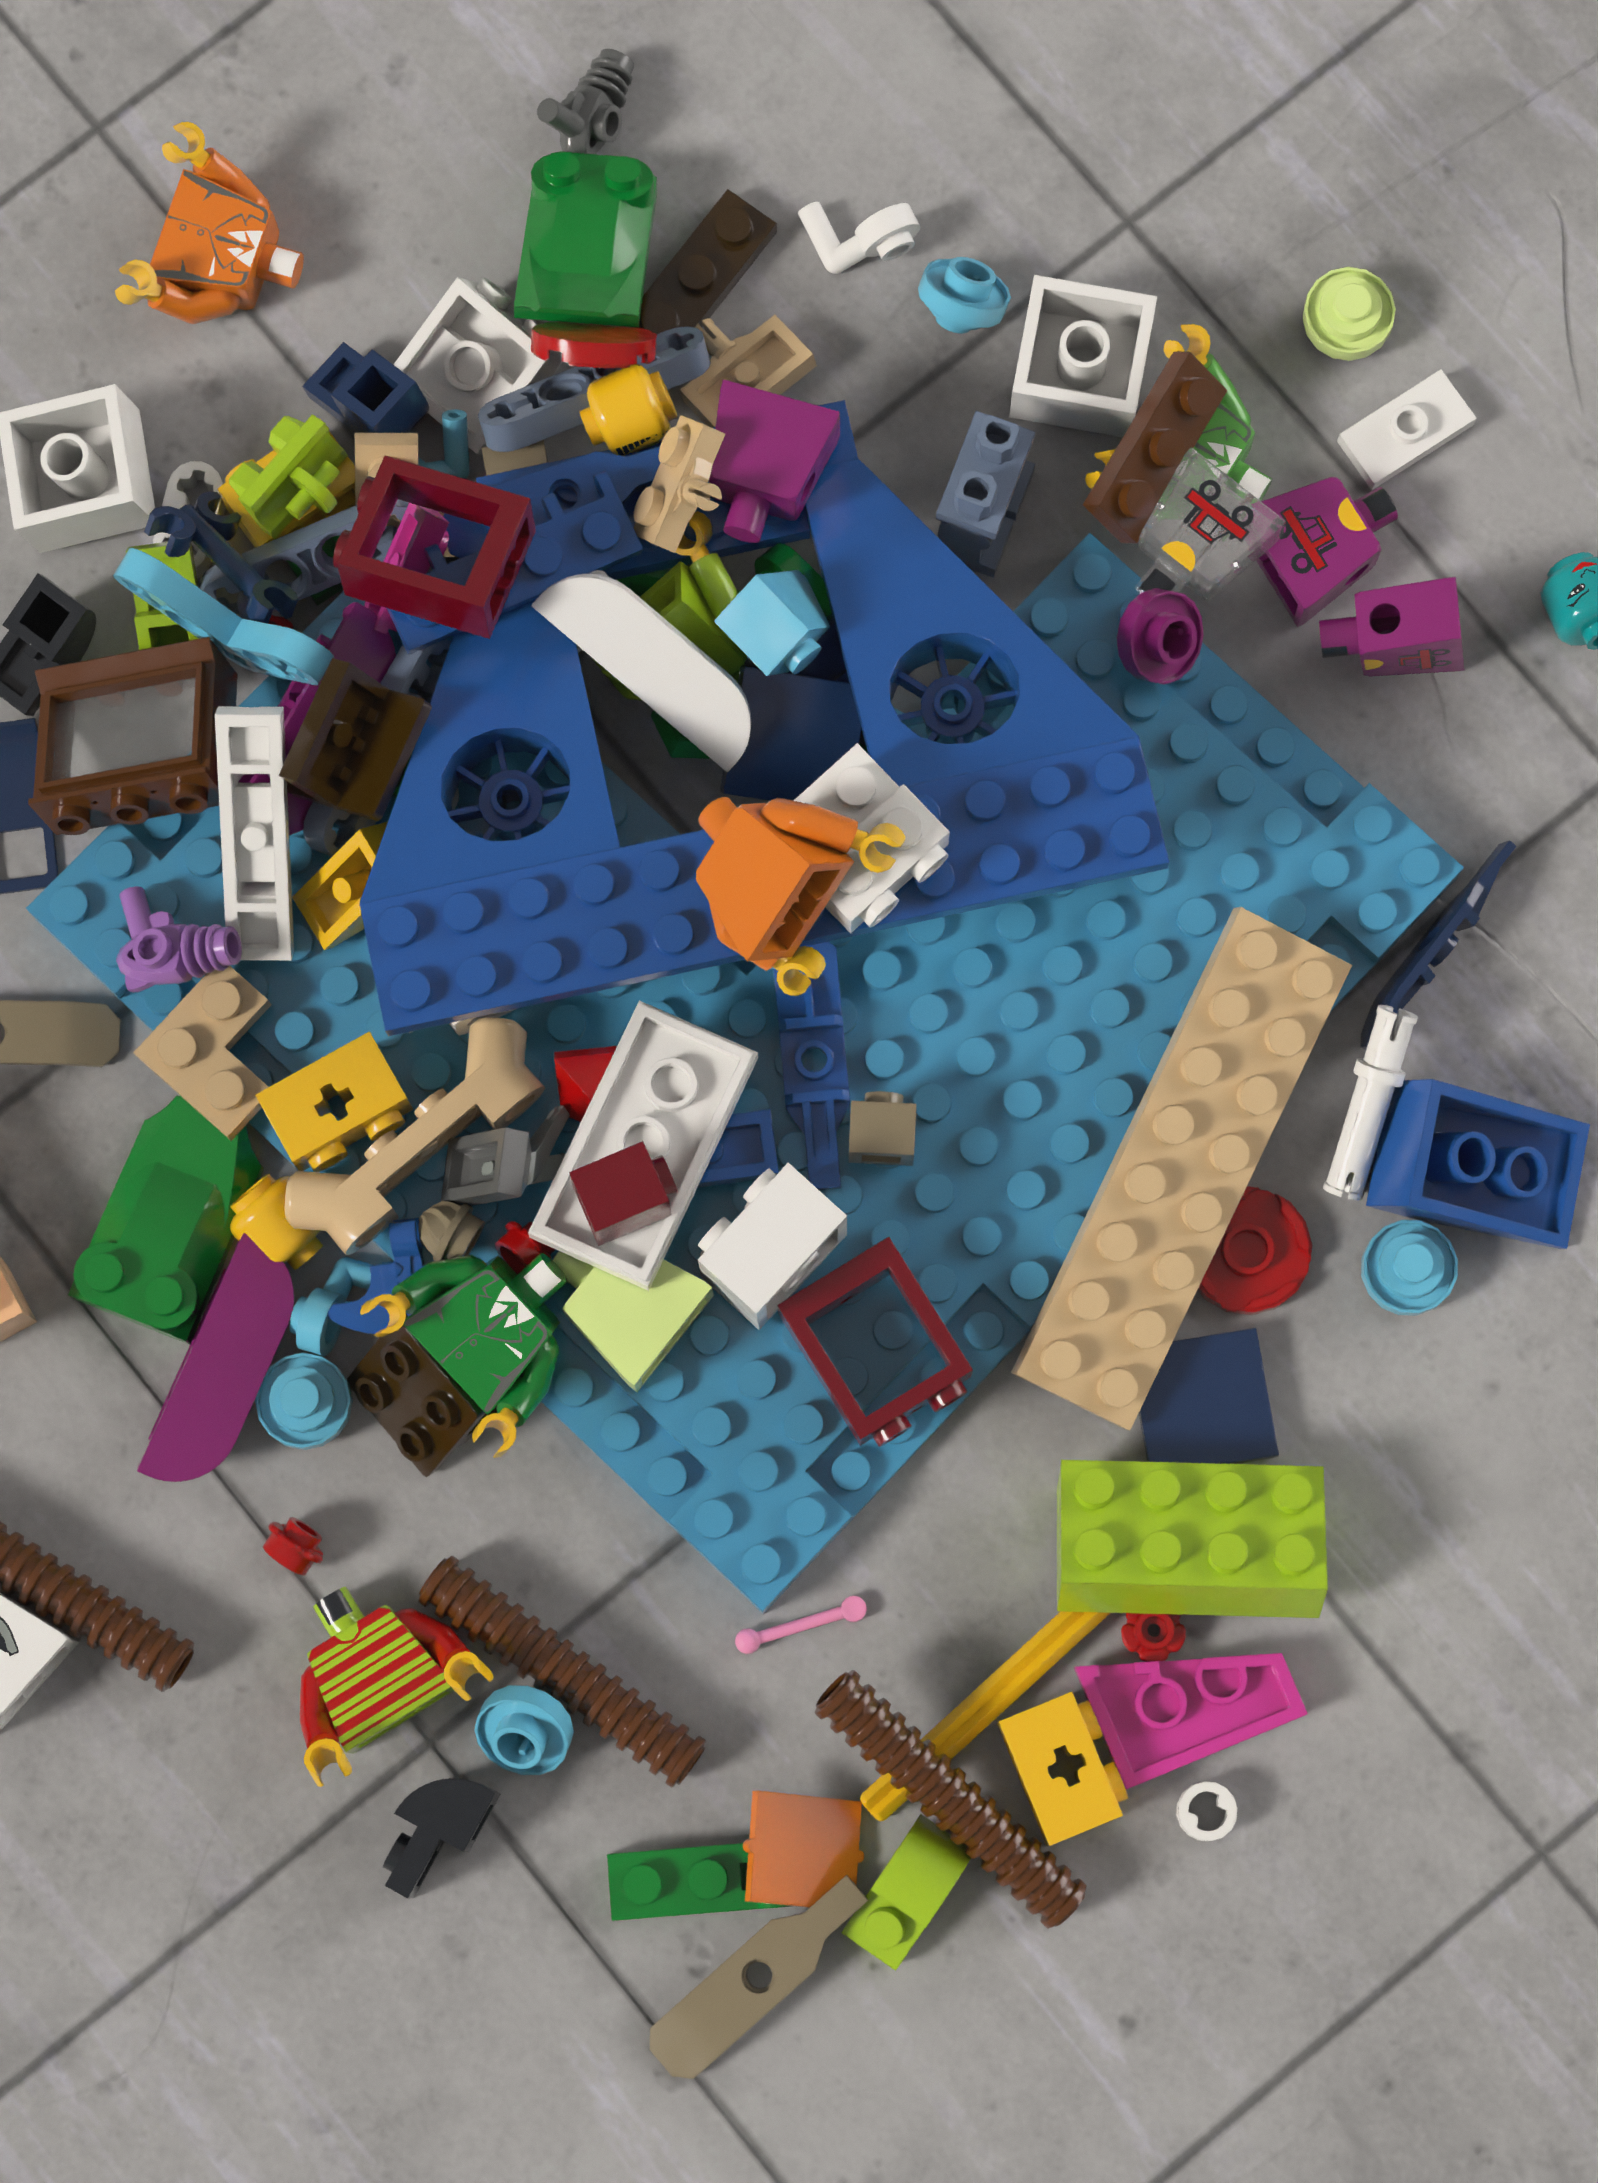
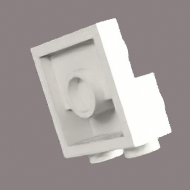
M457 277L396 360L394 366L416 381L429 404V411L427 413L442 424V414L447 410L458 409L467 413L468 447L476 454H482L481 447H487L478 418L480 409L495 398L551 377L562 363V354L558 351L550 350V359L547 361L536 357L531 352L532 328L534 325L542 324V322L526 319L523 323L520 319L514 318V314L507 309L513 299L487 278L483 277L476 284L474 281Z
M858 743L794 800L817 805L858 821L857 829L868 833L878 824L890 823L900 828L905 835V841L901 847H892L885 842L874 841L877 851L881 854L889 855L896 860L893 866L884 872L877 873L867 869L860 860L859 851L850 848L847 852L855 862L825 907L850 934L863 922L871 928L882 921L898 904L899 899L895 896V893L912 877L919 883L925 881L949 856L944 850L949 843V830L904 784L899 787Z

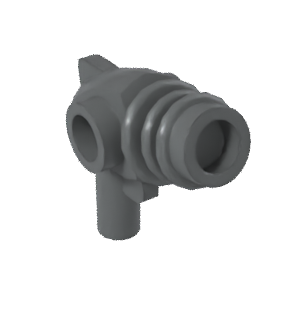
M603 49L599 57L592 60L591 69L587 70L586 76L579 79L578 86L567 95L566 99L559 103L552 98H546L539 104L537 108L538 118L559 131L562 152L597 154L606 142H614L619 136L622 127L620 108L625 106L627 86L631 85V73L634 69V63L625 54L614 49Z

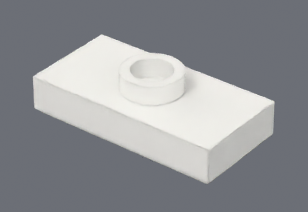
M1440 369L1340 433L1337 442L1370 489L1374 490L1472 427L1477 418L1442 369Z

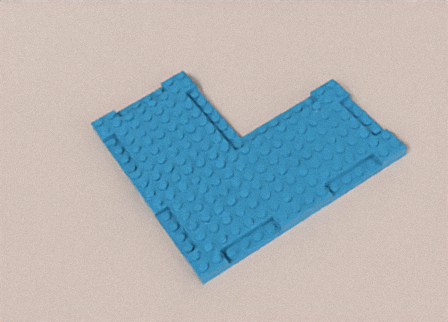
M1091 533L1067 555L1013 612L1140 737L1170 862L1168 869L829 941L837 950L850 1106L837 1131L841 1188L819 1191L847 1215V1236L791 1296L889 1236L972 1367L971 1378L963 1382L968 1392L938 1412H934L930 1404L907 1417L912 1427L889 1443L878 1447L875 1440L871 1439L860 1446L778 1315V1311L758 1330L712 1288L714 1294L712 1299L641 1389L636 1392L628 1386L566 1317L562 1308L575 1292L576 1288L567 1282L544 1303L560 1321L552 1333L560 1351L549 1392L541 1403L762 1614L776 1602L1031 1331L1233 908L1242 907L1352 965L1330 1011L1331 1013L1455 882L1464 868L1374 786L1369 783L1364 788L1203 642L1200 654L1193 667L1177 681L1168 684L1148 682L1135 678L1125 670L1118 655L1116 637L1120 619L1128 604L1141 592H1144V590L1139 588L1144 580ZM343 591L302 633L315 641L321 633L332 639L343 620V609L353 602H358L364 606L365 601L345 596ZM389 629L388 632L392 638L397 655L403 643L398 632ZM453 636L447 638V640L452 641ZM427 659L426 664L431 668L432 663ZM970 662L958 675L968 678L976 664ZM987 669L984 670L975 684L979 687L983 696L1007 692L1004 684ZM268 676L238 707H277L292 680ZM409 688V692L418 693V690ZM1013 704L985 710L982 721L995 729H999L1011 717L1014 710ZM947 708L943 710L947 714H957L954 708ZM925 723L908 727L918 736L928 739ZM975 732L973 739L969 743L983 737ZM506 752L505 757L508 770L517 769L526 773L537 756L528 752ZM498 754L479 762L470 772L487 781L493 774L501 771ZM550 761L547 762L535 780L541 791L570 785L568 778ZM602 762L620 847L681 835ZM461 779L458 786L459 800L455 809L478 805L480 791ZM392 796L383 818L377 821L375 825L389 820L396 800L394 796ZM566 800L544 804L541 816L551 822L560 813ZM519 801L507 803L506 809L517 808L520 805ZM219 806L206 808L203 812L196 814L176 813L149 818L145 822L135 825L121 823L108 826L26 907L38 923L152 1031L203 977L196 978L192 976V980L180 984L154 985L140 992H130L125 984V975L120 972L116 962L120 948L131 940L119 895L129 887L139 886L145 890L151 914L160 911L168 912L173 916L174 924H186L187 926L195 924L199 927H210L213 924H218L225 927ZM484 818L456 823L468 834L480 838L483 837L490 827ZM334 822L332 829L337 833L339 826ZM303 830L289 835L292 897L332 857L311 849L306 843ZM498 836L495 841L503 840ZM292 898L294 954L292 960H240L238 964L230 965L271 1003V1006L229 1052L270 1087L370 1031L414 1109L403 1115L405 1123L395 1131L399 1135L418 1119L414 1111L427 1097L442 1088L449 1093L465 1080L469 1033L458 1036L448 1023L415 1030L411 1033L406 1032L388 1036L385 1032L365 929L337 946L324 950ZM745 959L522 1007L499 1017L514 1020L525 1029L527 1039L524 1064L545 1086L541 1096L506 1128L529 1132V1137L531 1138L547 1118L549 1112L554 1107L560 1106L554 1052L618 1046L640 1000L758 1052V1060L732 1114L770 1109L779 1172L789 1163L808 1180L805 1137L786 1111L773 967L765 971ZM810 1049L803 1054L801 1062L804 1068L816 1072L826 1065L827 1058L821 1050ZM883 1091L902 1094L904 1096L903 1103L917 1104L913 1166L848 1163L851 1100L864 1101L865 1093ZM339 1095L328 1100L331 1109L329 1113L333 1114L337 1121L344 1119L348 1115L345 1107L347 1102L341 1100ZM261 1108L248 1123L297 1169L263 1108ZM481 1115L455 1138L494 1129ZM570 1117L568 1118L549 1156L560 1153L566 1154L581 1122ZM367 1135L345 1147L348 1155L339 1163L320 1171V1173L352 1175L368 1161L364 1154L375 1141H371ZM448 1144L384 1197L399 1218L397 1220L418 1217L420 1219L424 1211L441 1202ZM311 1167L304 1170L305 1172H314ZM553 1180L527 1185L522 1196L518 1198L472 1206V1214L485 1221V1226L470 1255L482 1259L485 1263L499 1256L495 1243L508 1232L505 1225L510 1221H515L523 1227L528 1222H533ZM755 1180L697 1188L664 1260L703 1280L698 1264V1259L703 1251L698 1247L699 1242L721 1218L726 1217L732 1223L741 1214L747 1203L743 1196ZM387 1227L372 1241L394 1261L389 1227ZM423 1246L422 1254L424 1264L426 1265L434 1261V1256ZM555 1249V1251L550 1255L551 1258H552V1260L555 1258V1256H556L557 1253L559 1252V1251L556 1250V1249ZM890 1275L809 1325L865 1416L870 1415L947 1367Z

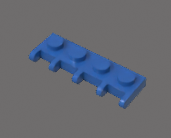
M606 470L593 475L596 490L601 498L567 513L563 512L554 493L541 498L543 508L549 520L535 526L536 532L500 615L536 600L548 587L566 577L589 574L596 570L603 571L642 553V545ZM483 525L484 531L487 536L490 527ZM436 543L424 548V551L433 571L426 573V575L465 586L480 550L447 564ZM387 608L408 655L463 632Z

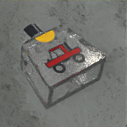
M1190 447L1139 536V548L1155 562L1137 583L1135 589L1139 594L1154 588L1180 592L1184 586H1187L1199 597L1209 601L1278 542L1284 533L1286 521Z

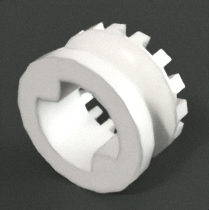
M1204 1781L1191 1785L1181 1794L1177 1803L1176 1816L1180 1827L1188 1836L1200 1841H1214L1223 1838L1232 1830L1237 1820L1238 1808L1233 1795L1226 1787L1216 1782ZM1202 1792L1216 1795V1806L1221 1810H1225L1224 1820L1221 1825L1211 1831H1203L1197 1828L1198 1817L1188 1812L1192 1799Z

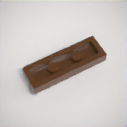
M1173 352L1083 503V506L1121 543H1138L1227 392V389L1191 352Z

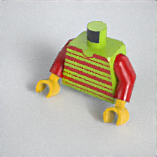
M342 1587L313 1605V1609L331 1638L307 1653L310 1666L301 1675L300 1724L307 1747L304 1755V1764L318 1787L324 1786L321 1772L330 1763H338L344 1776H349L352 1773V1766L340 1744L346 1753L354 1754L454 1691L462 1699L469 1701L472 1697L465 1691V1684L468 1678L473 1674L481 1673L488 1682H491L494 1677L493 1673L475 1654L470 1652L450 1626L414 1608L400 1609L395 1612L388 1605L381 1606L364 1617L347 1587Z

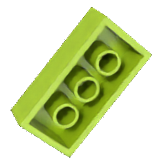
M1061 1460L1057 1485V1611L1292 1618L1320 1617L1328 1591L1324 1466Z

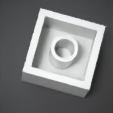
M1034 275L1012 390L1009 417L1123 437L1136 416L1157 296Z
M116 384L0 412V440L13 527L39 553L146 527L150 513L155 508L140 410Z
M789 1163L777 1175L770 1168L763 1172L744 1194L743 1198L747 1203L741 1214L732 1223L726 1217L721 1218L698 1244V1247L703 1250L700 1254L701 1257L698 1259L702 1279L758 1330L778 1311L777 1305L788 1299L847 1236V1215Z

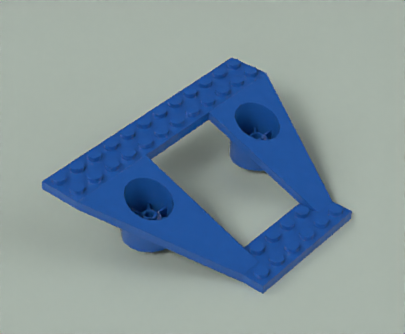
M845 400L818 405L840 412V436L797 520L789 521L768 515L760 541L749 543L737 540L723 531L731 504L710 497L711 501L719 504L716 509L704 511L697 507L695 512L698 511L705 514L712 524L713 534L706 547L710 554L717 553L719 557L772 547L778 543L786 544L810 539L811 531L868 754L899 787L904 784L950 832L949 843L944 848L949 855L946 861L925 881L919 883L912 877L895 893V896L899 899L898 904L882 921L871 928L863 922L850 934L825 907L799 947L1168 869L1170 862L1140 737L858 459ZM662 442L655 444L651 447H648L644 450H641L639 452L629 453L625 456L628 457L658 447L661 445ZM610 450L600 451L613 454ZM577 457L477 477L476 481L480 484L492 486ZM645 488L634 492L623 504L633 527L635 525L634 508ZM561 489L555 494L562 509L571 508L577 501V495L570 489ZM688 522L684 535L687 539L696 542V533ZM638 537L643 548L640 555L603 571L608 577L617 580L673 568L680 561L686 565L693 562L690 556L673 553ZM535 600L500 615L490 639L465 631L453 636L430 701L432 709L413 749L359 905L385 1032L388 1036L745 960L743 956L722 944L717 938L708 899L696 881V870L714 843L704 830L620 847L577 646L531 606ZM945 659H963L976 664L968 678L959 675H949ZM936 660L940 678L934 680L928 687L909 676L914 669ZM987 669L1004 684L1007 692L983 696L979 687L975 684L984 670ZM899 685L921 698V710L897 715L891 702ZM1013 704L1014 710L1011 717L999 729H995L982 721L985 710ZM947 708H954L957 714H947L943 710ZM925 723L928 739L918 736L908 727ZM975 732L983 737L969 743L973 739ZM528 752L537 757L525 773L517 769L508 770L505 753ZM498 754L501 771L493 774L487 781L470 772L479 762ZM550 761L568 778L570 785L541 791L535 780L547 762ZM461 779L480 791L478 805L452 810V801ZM566 800L560 813L551 822L541 816L544 804ZM519 801L520 805L517 808L506 809L507 803ZM484 818L490 827L483 837L480 838L468 834L456 823ZM499 836L503 841H495V840H496V838Z

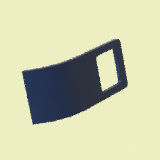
M35 718L0 722V833L42 828L48 870L44 875L0 880V895L45 889L59 875L54 832L28 805V800L33 798L38 740V726Z

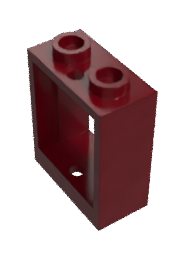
M385 455L375 478L367 477L361 487L357 503L359 514L352 530H344L335 546L333 565L335 568H338L345 596L490 639L536 532L530 498ZM398 499L490 527L465 586L372 558Z
M889 1236L777 1305L778 1315L860 1446L874 1439L878 1447H881L912 1427L907 1417L927 1404H930L934 1412H938L968 1392L963 1382L971 1378L972 1367ZM890 1275L947 1367L870 1415L865 1416L809 1325Z

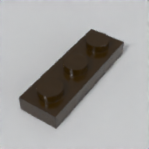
M727 189L643 295L639 328L659 334L677 327L695 328L697 324L703 327L702 320L713 315L776 235L777 223Z

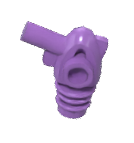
M129 887L120 893L119 897L131 940L120 948L116 962L120 972L125 975V984L130 992H140L154 985L180 984L192 980V976L201 978L207 972L212 973L215 970L224 971L228 966L236 965L240 962L242 945L239 934L234 927H222L218 924H213L210 927H199L195 924H189L188 926L186 924H174L173 916L168 912L160 911L151 914L145 890L142 887Z

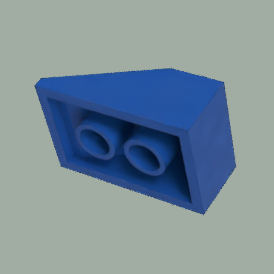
M1435 1079L1404 1080L1402 1087H1395L1381 1131L1366 1206L1425 1222L1557 1249H1567L1590 1124Z

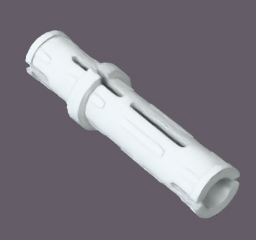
M1378 1005L1376 1010L1377 1016L1365 1056L1356 1060L1353 1071L1358 1075V1079L1328 1178L1323 1185L1324 1190L1336 1196L1342 1197L1344 1190L1348 1192V1199L1358 1201L1363 1199L1364 1187L1395 1087H1402L1406 1075L1401 1070V1066L1414 1024L1417 1023L1418 1019L1417 1015L1406 1010L1399 1009L1398 1013H1395L1392 1006Z

